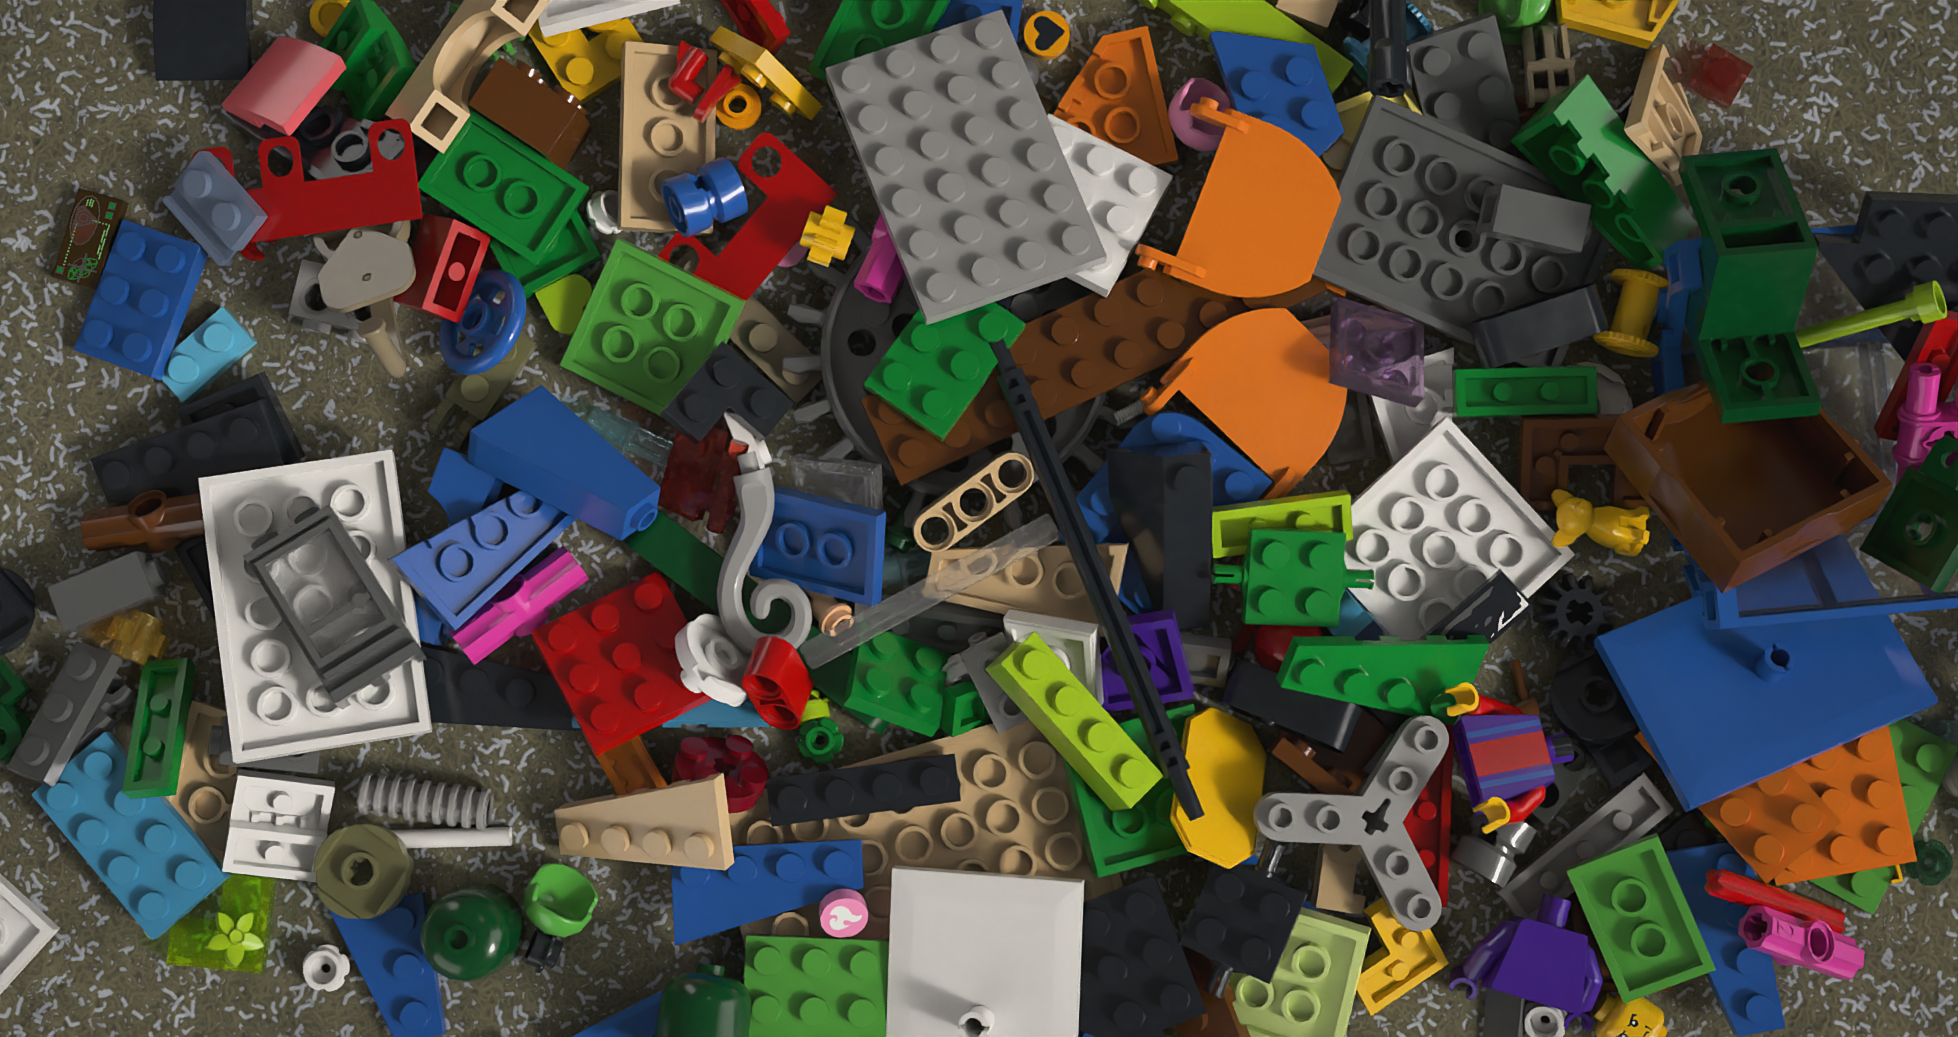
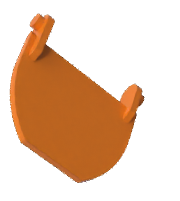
M1201 97L1198 104L1192 103L1189 114L1197 119L1225 129L1176 257L1155 248L1138 244L1135 250V254L1140 256L1137 265L1155 271L1157 264L1163 265V273L1208 291L1232 297H1267L1302 286L1311 280L1341 202V196L1334 179L1319 157L1291 133L1226 107L1224 113L1217 111L1219 104L1217 101Z
M1286 308L1254 309L1233 315L1205 331L1163 374L1159 380L1162 385L1157 390L1150 386L1140 396L1139 400L1144 403L1142 411L1148 416H1152L1177 391L1182 393L1272 480V483L1257 501L1276 499L1278 496L1283 498L1323 456L1339 428L1347 397V367Z

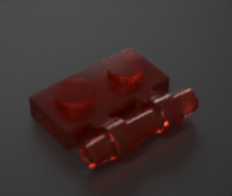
M713 426L697 445L692 443L680 431L676 430L660 486L658 506L692 522L703 520L707 511L710 514L706 529L712 533L723 534L727 520L734 517L737 502L734 500L736 488L733 480L734 476L741 475L737 456L746 454L749 444L741 440L732 439L728 452L723 450L728 433ZM718 471L721 473L717 490L714 491L712 488Z

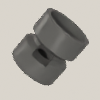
M1484 813L1473 815L1469 822L1473 829L1472 833L1462 834L1449 857L1475 874L1504 889L1517 867L1513 859L1515 854L1525 853L1537 831L1522 821L1500 826L1486 834L1481 828L1489 824L1487 816ZM1496 840V844L1494 846L1491 845Z

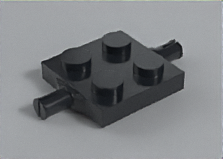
M1266 838L1257 864L1239 863L1227 869L1213 863L1180 944L1204 954L1215 964L1203 989L1211 994L1220 977L1213 995L1215 997L1223 998L1232 972L1246 973L1268 984L1272 982L1308 896V892L1286 883L1275 873L1277 864L1286 846L1278 842L1269 859L1276 842L1274 840Z

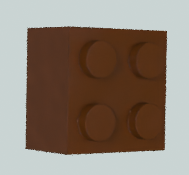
M499 57L468 105L476 113L565 171L593 129L585 118L587 110L579 105L580 100L559 85H556L553 91L548 89L549 86L539 79L541 75L526 63L517 59L512 65Z

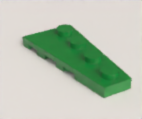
M1425 635V640H1400L1398 636H1379L1377 641H1356L1353 636L1293 637L1276 679L1281 688L1409 716L1428 715L1439 719L1442 723L1454 725L1458 715L1449 716L1447 708L1456 705L1457 702L1452 694L1445 693V689L1464 682L1473 683L1490 643L1484 635H1467V640H1447L1445 635Z

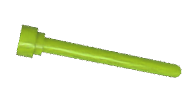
M1934 280L1914 286L1913 292L1905 294V299L1800 328L1794 332L1800 347L1803 348L1911 318L1914 322L1921 320L1924 324L1947 317V307L1942 289L1938 282Z

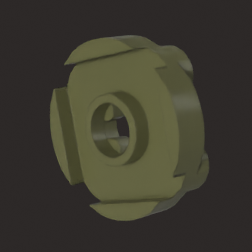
M354 824L334 831L318 849L313 872H316L318 884L316 890L323 904L341 917L348 919L376 918L391 911L403 899L410 885L414 861L407 852L403 841L388 828L377 824ZM369 860L372 864L371 871L373 873L371 880L366 879L362 880L359 884L356 883L354 878L357 872L352 868L354 862L364 863Z

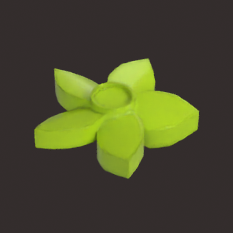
M217 912L215 922L217 929L222 934L211 937L205 945V948L209 950H224L225 961L232 968H236L240 964L244 951H253L264 947L258 936L247 933L253 924V913L240 916L234 923L228 915Z

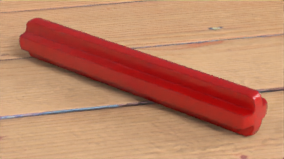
M1711 869L1705 875L1707 883L1704 888L1712 896L1748 908L1758 905L1766 906L1804 921L1821 920L1826 922L1832 931L1839 934L1845 930L1843 922L1846 916L1841 909L1725 869H1719L1718 871Z

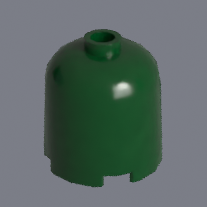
M471 883L453 889L431 905L422 921L420 944L424 958L434 971L450 980L470 982L498 973L515 959L523 945L524 923L521 907L510 893L494 884Z
M696 964L695 973L679 974L670 979L665 985L661 995L654 1037H749L750 994L746 986L739 980L724 976V966Z

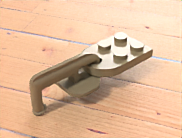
M304 176V182L311 181ZM410 220L313 234L315 246L326 261L318 274L321 296L324 303L330 310L338 313L350 312L369 305L372 318L362 322L358 327L357 333L360 337L365 338L387 374L395 378L404 377L407 365L392 297L406 291L416 277L412 250L406 243L410 235Z

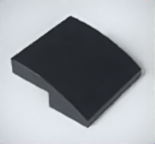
M153 0V48L156 81L242 80L253 67L249 31L254 29L252 0Z

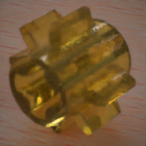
M136 609L131 610L128 618L115 615L105 634L110 639L116 641L111 650L112 653L141 666H145L149 656L161 660L171 639L161 634L166 624L165 622Z

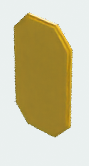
M1209 706L1185 720L1181 743L1184 756L1190 765V768L1186 771L1205 815L1190 821L1174 792L1170 820L1188 852L1230 869L1255 854L1258 830L1254 825L1252 814L1255 804L1262 797L1267 754L1250 724Z

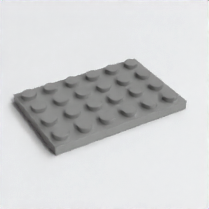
M1002 9L825 68L827 81L926 326L1106 262V252Z

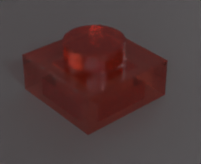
M1713 43L1708 47L1686 86L1727 109L1731 106L1753 66Z

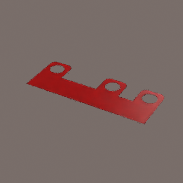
M403 118L375 122L370 126L368 138L373 172L304 182L300 146L295 137L284 136L263 140L258 147L263 188L246 190V192L269 217L248 243L423 218L412 131L409 122ZM390 128L396 129L401 133L405 144L403 153L395 160L384 158L378 148L379 136L384 130ZM220 146L201 149L193 154L192 159L199 151L211 152L215 157L223 161L226 170L235 178L232 154L228 148ZM276 146L286 147L293 157V167L289 174L283 177L274 175L268 166V155Z
M767 132L758 135L739 158L738 166L740 171L768 197L716 257L693 235L685 238L679 232L671 238L658 254V257L670 262V254L678 245L686 244L693 247L698 254L699 263L692 274L746 301L802 237L810 212L821 214L825 210L826 205H829L838 194L773 134ZM761 147H772L781 156V168L772 177H762L752 167V157Z

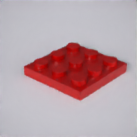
M660 571L531 631L534 643L595 757L713 699L703 691L701 693L690 691L681 680L680 674L683 668L676 654L675 636L688 624V621Z

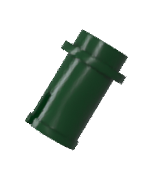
M911 491L907 492L906 498L891 525L885 526L884 543L903 554H906L909 548H915L917 544L914 541L913 530L904 527V511L911 500ZM926 499L923 508H925L931 502Z

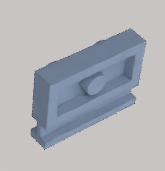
M199 151L174 183L173 186L176 189L170 196H165L162 199V202L218 266H231L234 262L232 257L235 253L245 248L269 217L226 170L223 164L209 151Z

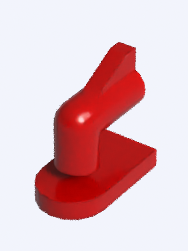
M683 40L678 45L677 66L668 81V87L673 94L694 105L705 91V88L695 83L694 80L709 58L701 49L691 46ZM727 63L725 64L699 103L693 116L695 120L703 123L716 104L742 82L743 78L734 73V67Z

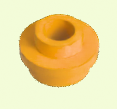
M742 83L738 84L716 104L718 119L724 126L733 130H745L753 126L758 121L762 110L758 93L752 87ZM740 98L746 101V108L740 113H734L729 109L730 103L734 99Z

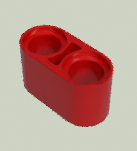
M763 636L757 639L741 681L743 689L760 717L766 723L779 729H795L799 726L814 685L813 679L792 644L775 636Z

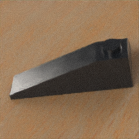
M1202 441L1106 448L1108 495L1124 531L1127 543H1129V548L1141 574L1154 611L1174 609L1179 629L1210 627L1213 513L1211 452Z

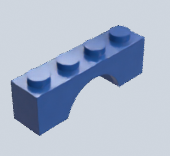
M443 447L428 492L441 504L451 526L504 498L508 483L473 466L468 461V455ZM413 589L420 640L434 645H444L446 638H453L448 632L450 629Z

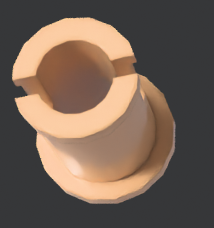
M805 590L813 598L812 601L809 599L812 616L819 622V628L826 636L840 638L852 629L854 625L853 612L846 603H839L832 596Z

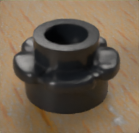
M537 927L526 950L524 963L536 967V973H541L545 966L554 968L560 956L563 941L558 940L557 936L545 934Z

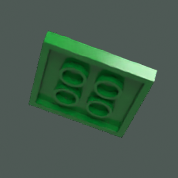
M1194 704L1166 710L1180 744L1182 743L1185 720L1196 714ZM1135 718L1117 723L1160 771V766L1153 755L1154 752L1148 743L1147 735L1140 719ZM1062 756L1093 878L1108 876L1190 853L1186 850L1170 820L1174 790L1169 778L1164 779L1162 777L1131 809L1111 811Z

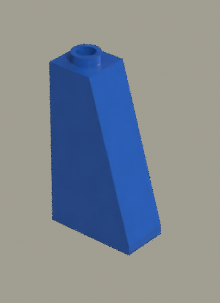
M542 385L470 430L468 461L473 466L621 541L636 530H645L657 517V505L661 487Z

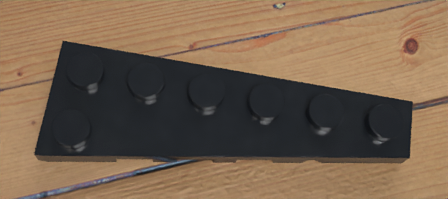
M421 645V649L427 657L423 660L431 723L581 731L580 728L572 727L573 714L552 675L484 659L474 665L466 655Z

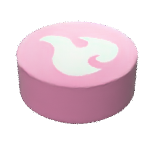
M834 890L828 893L820 902L819 916L821 926L831 936L846 938L856 935L865 927L868 921L866 902L863 896L854 890Z

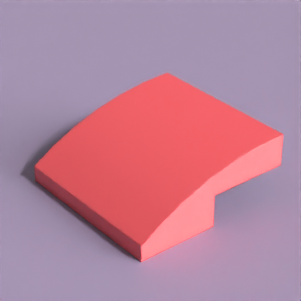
M278 36L221 105L224 110L258 128L266 124L287 136H291L347 67L341 56L300 39Z

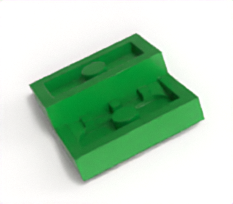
M350 0L319 46L341 56L347 68L329 89L345 92L354 119L361 122L364 118L373 122H379L417 69L398 31L373 0Z

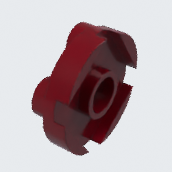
M730 735L727 738L686 737L682 740L675 757L671 778L672 782L688 779L696 781L705 779L709 775L724 772V775L727 776H724L728 813H739L754 807L757 798L763 796L769 772L763 759L752 750V742L744 736Z

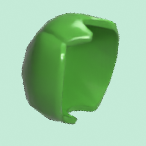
M561 863L542 865L528 883L523 897V906L530 921L545 934L562 938L581 932L591 920L592 912L598 902V894L590 881L576 869Z

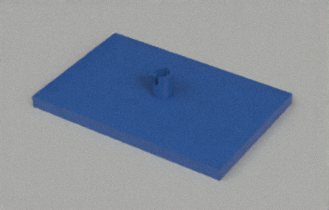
M1842 537L1811 549L1837 605L1880 602ZM1795 557L1736 587L1739 614L1818 607ZM1696 596L1598 636L1593 642L1685 812L1928 709L1939 702L1888 614L1706 630L1701 619L1702 611H1704L1703 597Z

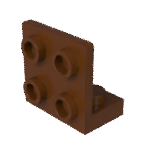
M1360 707L1362 712L1344 754L1328 750L1283 731L1277 734L1265 751L1317 793L1355 795L1354 791L1368 775L1363 768L1393 732Z

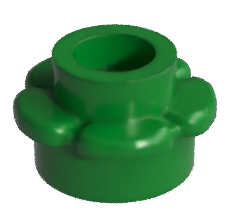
M822 717L817 721L815 719L808 720L799 730L801 738L797 742L798 749L802 756L812 758L814 763L824 764L832 761L833 755L840 753L843 748L844 737L838 732L837 723L830 718ZM823 736L825 739L824 744L818 745L816 738Z

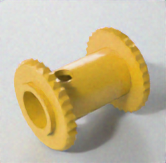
M1616 269L1612 271L1610 279L1622 285V290L1610 331H1603L1593 335L1594 341L1611 351L1634 357H1653L1657 355L1659 348L1646 340L1656 310L1659 288H1668V280L1654 273L1637 269Z

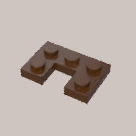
M1621 414L1520 416L1516 491L1534 511L1557 510L1551 494L1556 489L1568 491L1569 465L1611 464L1610 506L1623 509H1637L1639 506H1644L1652 509L1603 449L1618 416Z

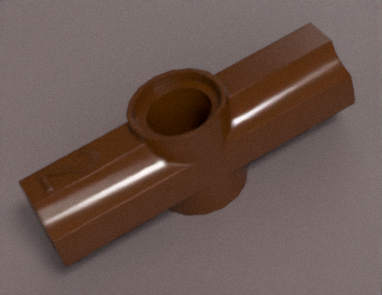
M150 490L136 496L128 505L84 512L80 521L82 541L88 551L95 550L100 552L144 544L148 551L161 553L176 547L184 538L205 535L200 493L168 498L163 491Z

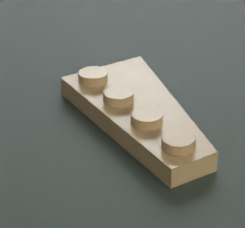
M1129 543L1096 544L1118 596ZM1067 545L948 548L942 552H934L931 555L924 591L925 597L1006 615L1009 609L1098 624L1099 636L1105 637Z

